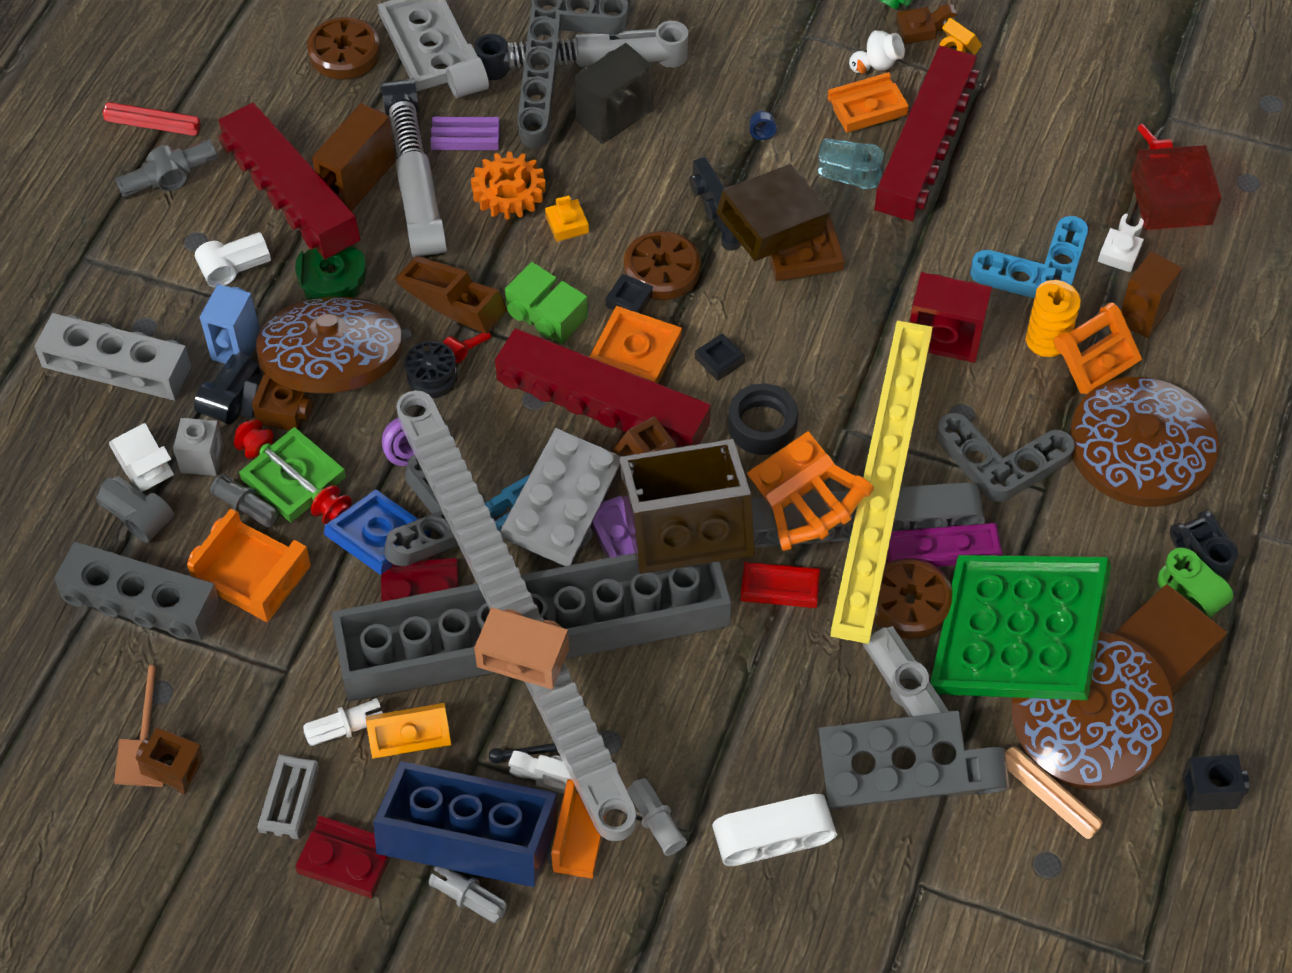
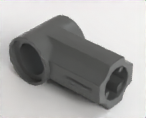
M119 476L106 479L100 486V491L96 496L100 506L121 519L128 530L144 543L150 542L175 517L171 507L161 497L154 493H150L147 496Z

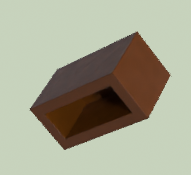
M1152 251L1148 254L1130 278L1121 307V313L1130 331L1137 332L1146 338L1151 336L1170 310L1183 267Z

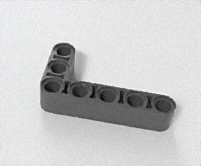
M532 0L518 112L519 138L524 146L538 149L544 146L549 138L561 30L609 35L620 34L628 25L627 0ZM548 5L554 7V8L551 9V10H544V9H542V7L548 6ZM583 8L587 11L584 13H577L574 10ZM611 11H616L620 14L617 16H611L607 13ZM541 35L550 36L547 40L538 39ZM537 65L547 66L544 70L534 69ZM533 95L544 96L541 100L535 101L530 99ZM530 125H538L541 127L537 131H529L526 129Z

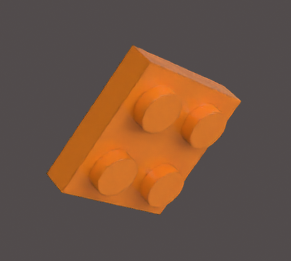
M616 306L589 357L658 384L682 337V328Z

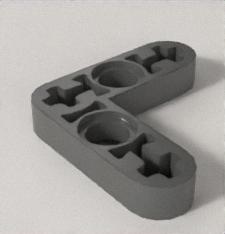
M949 413L940 418L936 432L937 441L970 480L979 487L984 496L995 502H1003L1067 465L1072 458L1075 447L1073 438L1067 432L1052 430L1002 458L965 416L958 413ZM947 428H950L952 431L959 429L960 435L958 436L955 432L948 434ZM1051 445L1055 448H1064L1063 452H1061L1058 449H1055L1049 453ZM971 451H978L984 454L986 460L981 463H974L968 460L966 454ZM1022 460H1031L1036 463L1038 469L1033 472H1027L1022 470L1018 463ZM993 479H995L997 482H1002L1003 480L1007 479L1005 487H1003L1000 483L993 485Z
M415 455L411 456L408 460L405 480L432 514L389 532L384 545V555L390 563L397 566L411 565L459 546ZM435 530L443 538L431 539L424 534V531Z

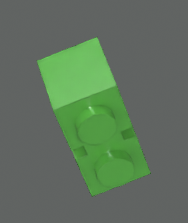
M531 262L505 288L507 311L516 320H523L530 325L534 323L536 330L543 337L552 338L562 345L588 318L587 296L564 281H561L551 291L550 288L557 282V277Z

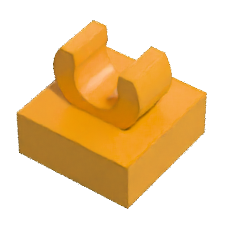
M949 18L942 27L948 37L940 42V46L947 48L957 46L958 51L966 53L967 50L973 55L982 47L981 42L974 33L952 18Z
M568 195L557 198L556 205L545 208V216L556 242L589 233V224L578 199L571 201Z

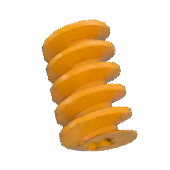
M1049 280L1040 284L1036 289L1025 339L1028 347L1034 353L1042 357L1060 355L1054 345V338L1063 332L1069 333L1074 329L1080 309L1081 300L1073 286L1064 281Z

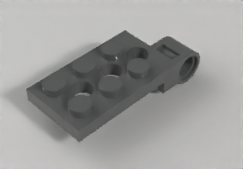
M959 711L818 728L829 810L947 795L949 797L973 794H990L1010 789L1005 749L1003 747H988L964 750ZM939 744H949L955 749L956 758L952 763L941 765L933 759L932 752ZM907 748L915 754L916 761L911 768L901 770L894 766L892 756L898 749ZM867 753L875 759V768L871 773L861 775L854 771L852 761L856 755Z

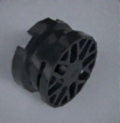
M425 341L409 350L405 358V369L410 389L412 391H423L429 394L431 398H439L448 394L453 389L454 382L457 381L456 360L452 350L445 344L437 341ZM429 346L430 351L424 352V347Z

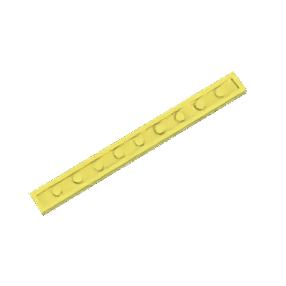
M903 321L896 322L863 477L873 485L874 490L869 497L864 496L857 506L830 637L866 644L870 642L933 328L931 326Z

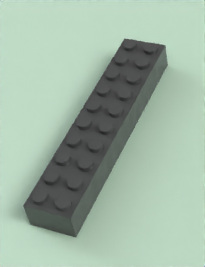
M635 553L521 575L528 592L532 595L534 605L538 607L540 617H543L544 620L556 622L562 628L568 629L569 651L566 658L730 626L731 600L720 561L640 574ZM478 584L332 611L340 666L348 702L495 673L478 668L476 665L474 647L490 612Z

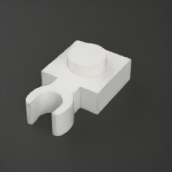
M1124 214L1118 230L1110 228L1098 262L1131 273L1144 240L1139 238L1144 220L1140 218L1137 226H1129L1126 223L1128 214Z
M513 751L508 764L511 767L509 774L519 778L536 780V786L562 794L565 792L567 779L572 780L561 756L547 757L539 755L537 759L526 753Z

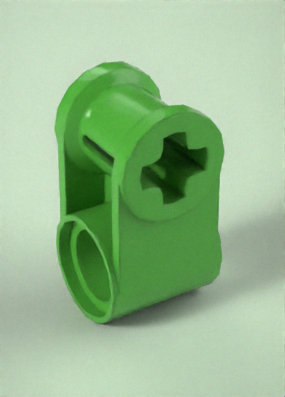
M1176 548L1168 554L1166 566L1158 574L1157 580L1160 588L1168 584L1209 618L1233 600V592L1229 584L1212 571L1196 553L1190 549ZM1189 561L1190 564H1189L1188 568L1186 569L1185 566H1186L1187 562ZM1172 575V576H1173V579H1172L1171 583H1169L1168 580H1169L1170 576Z

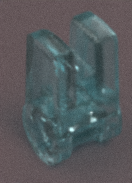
M824 139L822 141L818 156L820 160L818 166L819 176L855 185L862 189H872L879 185L882 178L880 166L883 163V152L878 146L834 139ZM869 153L872 155L870 162H868ZM866 171V179L864 180L863 174Z

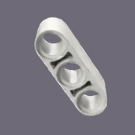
M810 794L730 813L718 818L712 824L722 861L726 866L743 865L821 846L832 841L837 836L825 796L822 794Z

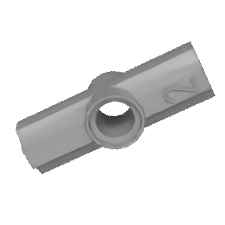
M893 626L889 628L884 627L873 633L869 644H863L865 650L888 683L892 699L904 708L909 717L949 712L930 684L927 669L915 661ZM912 679L919 687L913 690L906 689L900 684V681Z

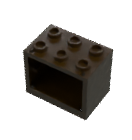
M733 439L619 457L625 517L640 574L755 556L751 492Z

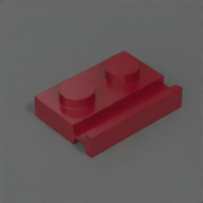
M457 558L423 560L407 566H397L394 564L381 574V602L459 587Z
M319 815L317 825L314 831H311L295 869L297 874L373 899L388 865L389 856L376 854L374 833Z

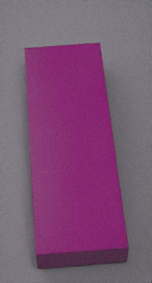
M996 523L892 531L887 553V563L897 559L914 558L926 561L936 567L956 565L958 555L1002 556Z

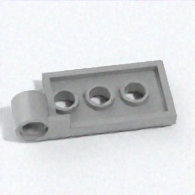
M390 0L377 4L379 15L409 78H414L416 92L448 83L454 97L457 99L489 89L485 67L471 43L467 44L446 0ZM418 19L425 21L423 24H414L412 22ZM429 41L436 43L435 46L431 47L424 46L423 44ZM438 64H445L447 66L445 69L434 68Z

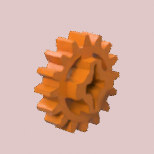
M508 152L506 158H501L496 153L494 154L495 161L491 162L483 159V168L475 167V177L471 178L473 200L480 203L481 211L491 208L492 217H496L501 212L504 213L505 219H509L511 213H516L521 218L523 217L524 209L533 212L535 211L534 202H543V193L546 192L544 171L542 168L537 169V161L535 159L526 162V154L522 153L518 158H513L512 152ZM530 182L531 185L529 188H527V183Z

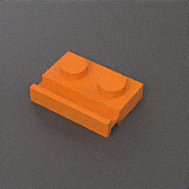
M889 72L828 90L827 99L833 104V110L846 133L908 115L909 106L896 83L891 81Z

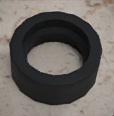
M761 383L752 384L741 389L732 398L728 414V427L730 436L737 446L748 453L769 455L777 453L794 440L798 423V409L790 393L779 386ZM764 406L773 408L781 413L785 421L782 427L774 431L759 432L744 425L741 417L745 411L753 407Z

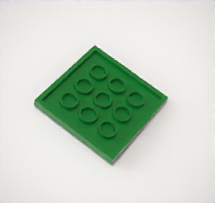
M958 555L951 585L953 593L949 613L943 622L930 682L936 693L940 695L1088 700L1111 571L1109 558Z

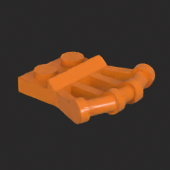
M809 431L747 472L749 480L774 512L778 537L783 551L793 549L792 545L816 538L823 540L829 535L828 531L839 523L844 525L849 522L851 514L864 496L869 497L874 490L873 485L863 477L854 476L836 466ZM829 477L850 488V491L841 503L824 483ZM813 488L831 510L821 518H818L802 498L803 495ZM792 503L808 525L789 530L784 508Z

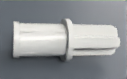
M377 698L346 710L340 707L337 713L305 723L303 728L307 742L310 746H315L343 735L350 738L352 737V732L367 728L365 714L379 710L380 704ZM379 711L371 715L382 714L383 712Z

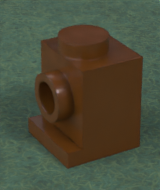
M266 374L263 375L252 401L255 418L260 420L263 425L288 431L294 427L300 430L303 420L309 419L313 405L312 399L308 397V392L282 386Z
M654 416L629 429L612 452L619 456H628L672 449L676 447V444Z
M156 727L150 739L145 738L141 742L136 754L140 774L177 788V791L184 795L203 762L200 744ZM166 760L173 761L171 766L164 764L163 762Z

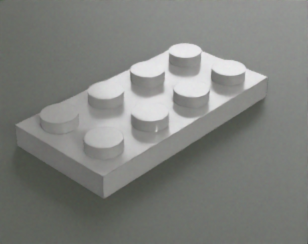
M555 428L500 532L502 539L561 565L570 566L620 468L619 457L622 456Z

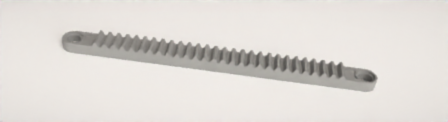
M415 390L403 394L396 406L399 423L489 609L491 607L503 611L505 609H512L520 612L524 617L541 622L544 621L543 617H540L538 607L534 605L532 595L528 592L525 581L522 580L518 567L516 568L513 557L509 554L507 545L503 542L501 533L497 530L495 521L491 518L489 509L485 506L483 497L479 494L478 487L473 482L470 471L468 472L465 460H462L460 450L456 447L453 436L451 437L448 426L445 425L433 399L423 391ZM414 405H421L426 409L425 413L419 417H411L406 414V411ZM563 663L553 690L532 683H525L596 830L607 840H624L635 830V806L618 774L615 762L611 760L609 750L604 746L603 738L599 735L595 722L591 719L588 708L586 709L582 696L578 693L575 682L571 679L569 670L566 669ZM618 809L627 815V820L623 825L613 827L604 821L605 814L610 810Z

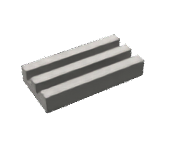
M285 755L278 756L257 826L259 833L267 834L270 831L274 832L275 836L283 837L284 834L290 835V838L299 840L319 770L318 761ZM291 766L293 769L277 822L271 821L286 768ZM302 769H306L291 824H287Z

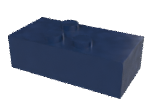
M400 761L373 821L376 854L535 887L557 828V793Z

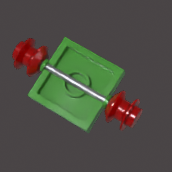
M258 419L246 421L236 429L234 447L240 451L245 450V457L253 460L239 471L241 480L249 487H252L261 498L277 509L290 523L311 507L312 515L315 517L323 515L322 522L326 525L351 507V498L348 495L340 496V489L336 486L346 478L344 468L298 429L292 428L273 445V431L263 429V424Z

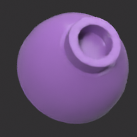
M396 418L386 426L382 434V449L390 462L398 466H407L409 458L415 454L399 423V419Z

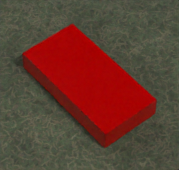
M744 562L741 601L817 608L820 569Z

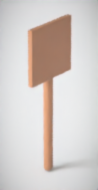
M155 665L148 667L140 740L119 739L114 784L163 787L162 782L140 774L138 761L136 760V754L141 742L148 738L156 675Z

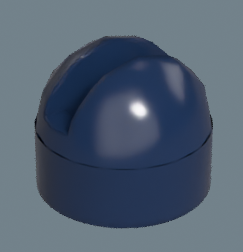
M760 110L751 116L749 129L752 137L757 140H767L775 135L777 130L776 121L771 113Z

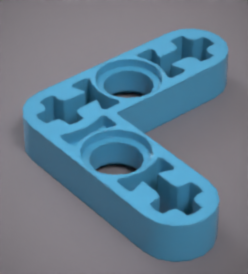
M1067 216L1060 219L1056 226L1045 264L992 250L979 251L972 259L971 277L979 284L1030 298H1035L1036 289L1039 285L1053 280L1054 275L1061 277L1060 281H1064L1072 286L1086 241L1088 226L1086 222L1076 216ZM1068 231L1075 232L1072 244L1065 242ZM1060 254L1066 255L1071 258L1072 262L1061 264L1054 257ZM984 265L991 266L989 270L982 269ZM1002 268L1006 269L1005 276L1000 275ZM1018 271L1024 272L1030 279L1024 282L1017 281L1011 274Z

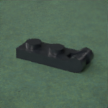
M707 158L696 159L693 161V175L689 177L691 189L696 196L700 195L704 202L707 217L709 220L714 219L722 232V247L729 251L737 250L741 246L740 242L716 213L722 191L725 188Z

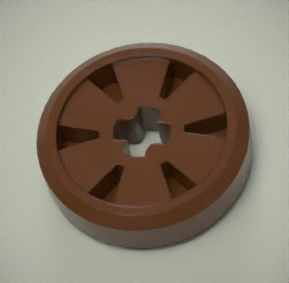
M338 17L327 20L311 32L307 41L311 65L317 72L329 78L350 79L361 76L371 70L380 57V43L376 30L369 23L358 18Z
M670 231L649 232L636 238L628 246L624 255V274L653 286L651 299H675L688 293L696 285L700 276V254L696 246L683 235Z
M903 558L885 564L874 621L881 628L893 626L900 638L919 639L934 634L943 627L944 619L947 617L952 604L953 593L949 580L936 566L920 559ZM906 593L915 595L914 604L905 602Z

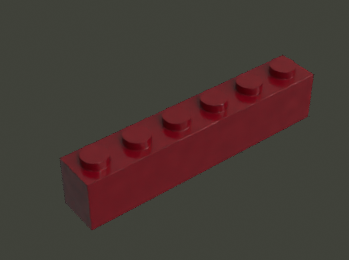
M938 46L877 187L874 211L911 222L914 221L918 209L924 211L930 191L927 190L928 185L934 186L939 175L940 166L937 165L938 161H945L950 147V142L947 140L949 136L955 137L959 127L960 118L957 116L959 112L964 114L970 99V94L967 92L969 89L974 90L977 85L980 71L975 70L976 55Z
M254 102L218 119L222 134L218 135L223 149L227 153L232 152L234 154L236 162L243 172L249 171L258 190H265L273 207L276 210L282 209L291 228L301 231L306 245L311 250L316 249L324 259H327L361 241L355 215Z
M514 328L495 358L496 378L504 386L532 394L543 402L550 401L565 407L573 414H582L595 419L609 428L615 427L627 432L629 429L655 416L676 444L675 448L700 444L710 427L711 404Z

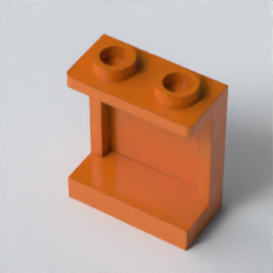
M231 508L223 518H219L214 523L210 535L203 544L193 549L187 566L191 577L214 583L220 598L268 623L311 567L307 546L293 540L288 547L242 523L238 511Z

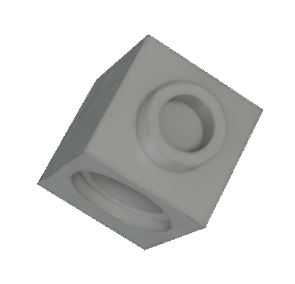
M181 418L173 447L180 472L217 476L224 449L218 421Z

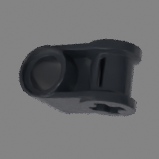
M1207 510L1198 513L1196 519L1185 524L1176 523L1170 527V536L1176 548L1190 549L1212 571L1226 582L1229 581L1238 557V548L1219 526L1218 521L1211 512Z

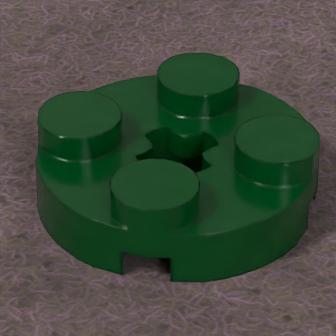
M352 245L327 259H324L316 249H309L305 253L302 250L295 262L298 284L308 299L321 297L355 298L366 279L367 268L364 254L360 249L358 251ZM330 265H335L337 270L333 273L323 272L328 270Z

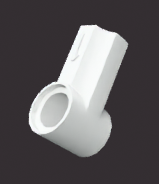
M259 232L225 245L219 241H209L202 244L195 252V259L208 285L216 288L217 284L224 286L230 284L238 272L271 261L265 240Z

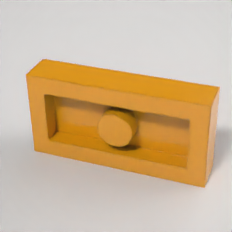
M445 703L366 716L372 759L451 745Z

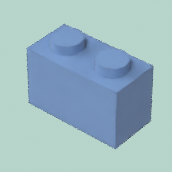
M217 284L200 315L211 360L226 364L231 355H236L238 352L251 357L256 347L257 335L260 331L252 295L239 287L231 288Z

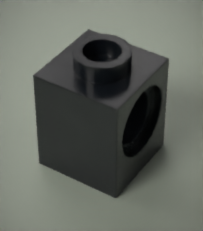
M1238 755L1190 757L1182 774L1189 811L1237 809L1244 795L1249 791L1248 773L1245 769H1241ZM1210 779L1220 780L1225 787L1216 786Z

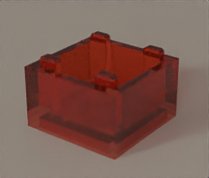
M1207 146L1138 150L1131 179L1140 213L1144 220L1145 230L1213 225L1222 198Z

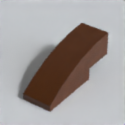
M416 256L395 278L398 285L434 310L469 328L486 334L507 311L499 290L472 282L467 271Z

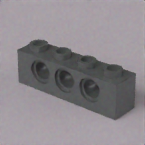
M75 541L54 577L62 599L73 606L81 607L86 605L96 608L99 612L109 617H117L119 615L132 619L133 622L144 628L158 627L167 630L171 635L180 639L190 637L201 641L220 605L214 583ZM107 581L102 585L96 586L100 582ZM141 592L137 596H131L133 593ZM177 602L174 606L165 607L169 603Z

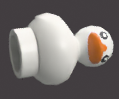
M873 31L867 41V52L857 51L853 53L849 60L850 68L853 72L865 74L871 66L878 71L890 69L896 60L904 57L905 48L902 38L898 33L888 34L884 31Z

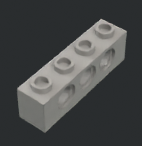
M52 313L34 346L43 368L174 401L191 369L186 346L174 340L164 341L148 337L141 332H128L104 323L95 324L83 321L72 315L63 316Z

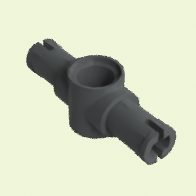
M210 139L182 151L180 148L174 150L170 146H160L148 154L147 162L142 164V168L114 179L124 199L151 186L153 189L159 187L163 191H174L185 184L187 175L191 174V169L217 160L218 156Z

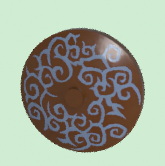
M321 297L295 303L270 317L263 324L257 335L256 348L261 369L276 383L302 392L337 393L363 387L387 374L400 358L402 336L400 325L396 318L389 311L375 303L352 297Z
M1148 377L1119 378L1093 389L1079 403L1069 431V435H1071L1075 444L1072 458L1084 478L1103 494L1117 501L1135 506H1166L1192 496L1210 477L1219 451L1216 426L1204 406L1180 387Z
M1100 632L1088 700L1012 697V719L1017 739L1025 754L1052 778L1071 787L1100 790L1126 784L1144 774L1156 763L1164 752L1172 733L1174 700L1164 671L1147 651L1126 638Z

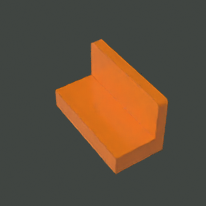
M567 779L551 852L553 872L593 879L602 836L596 830L579 793L576 791L573 780Z

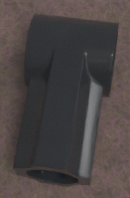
M240 352L236 355L232 354L212 383L206 382L200 387L194 402L195 411L228 425L234 423L241 411L245 381L260 373L259 365L246 354Z

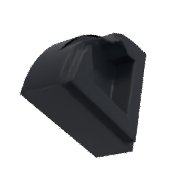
M257 374L245 381L240 416L248 418L255 416L252 401L263 374Z

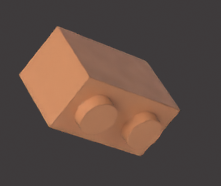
M491 607L474 647L476 665L481 669L553 690L569 651L568 629L562 628V626L553 621L544 620L541 622L524 617L520 612L512 609H505L503 611Z

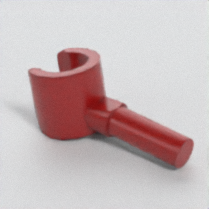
M1140 124L1137 130L1149 144L1150 158L1152 160L1171 159L1168 150L1173 149L1171 139L1157 140L1144 124Z
M489 332L487 334L481 333L463 342H460L453 336H449L444 340L443 344L452 350L456 363H460L466 357L468 350L491 339V335Z

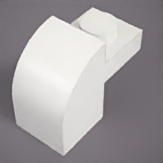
M145 423L109 442L124 472L139 491L143 492L174 475L167 461L171 460L164 446L158 447Z

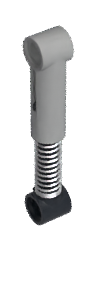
M666 21L656 29L628 30L615 35L597 33L576 34V38H573L572 42L568 38L566 43H564L563 39L560 40L558 61L560 65H562V61H565L567 65L568 61H571V64H573L574 60H576L578 67L659 62L665 67L674 68L681 66L687 60L688 29L683 23L678 21ZM489 33L479 37L475 42V52L485 67L488 80L501 79L506 76L511 68H521V64L525 62L527 41L524 46L522 42L517 46L516 42L514 44L508 42L507 44L506 39L498 34Z
M414 78L381 83L385 114L391 117L397 149L396 171L407 221L412 258L447 253L428 156L423 152L424 149L416 112L419 111Z

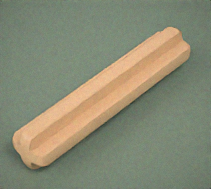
M1012 746L1005 752L1007 770L1080 834L1090 839L1100 830L1103 823L1102 820L1018 747Z

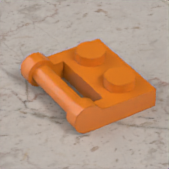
M1108 303L1102 307L1098 315L1071 332H1063L1054 338V345L1057 351L1064 356L1080 394H1088L1096 387L1110 381L1142 360L1125 319L1118 306L1114 303ZM1107 325L1112 332L1110 335L1080 353L1077 344Z

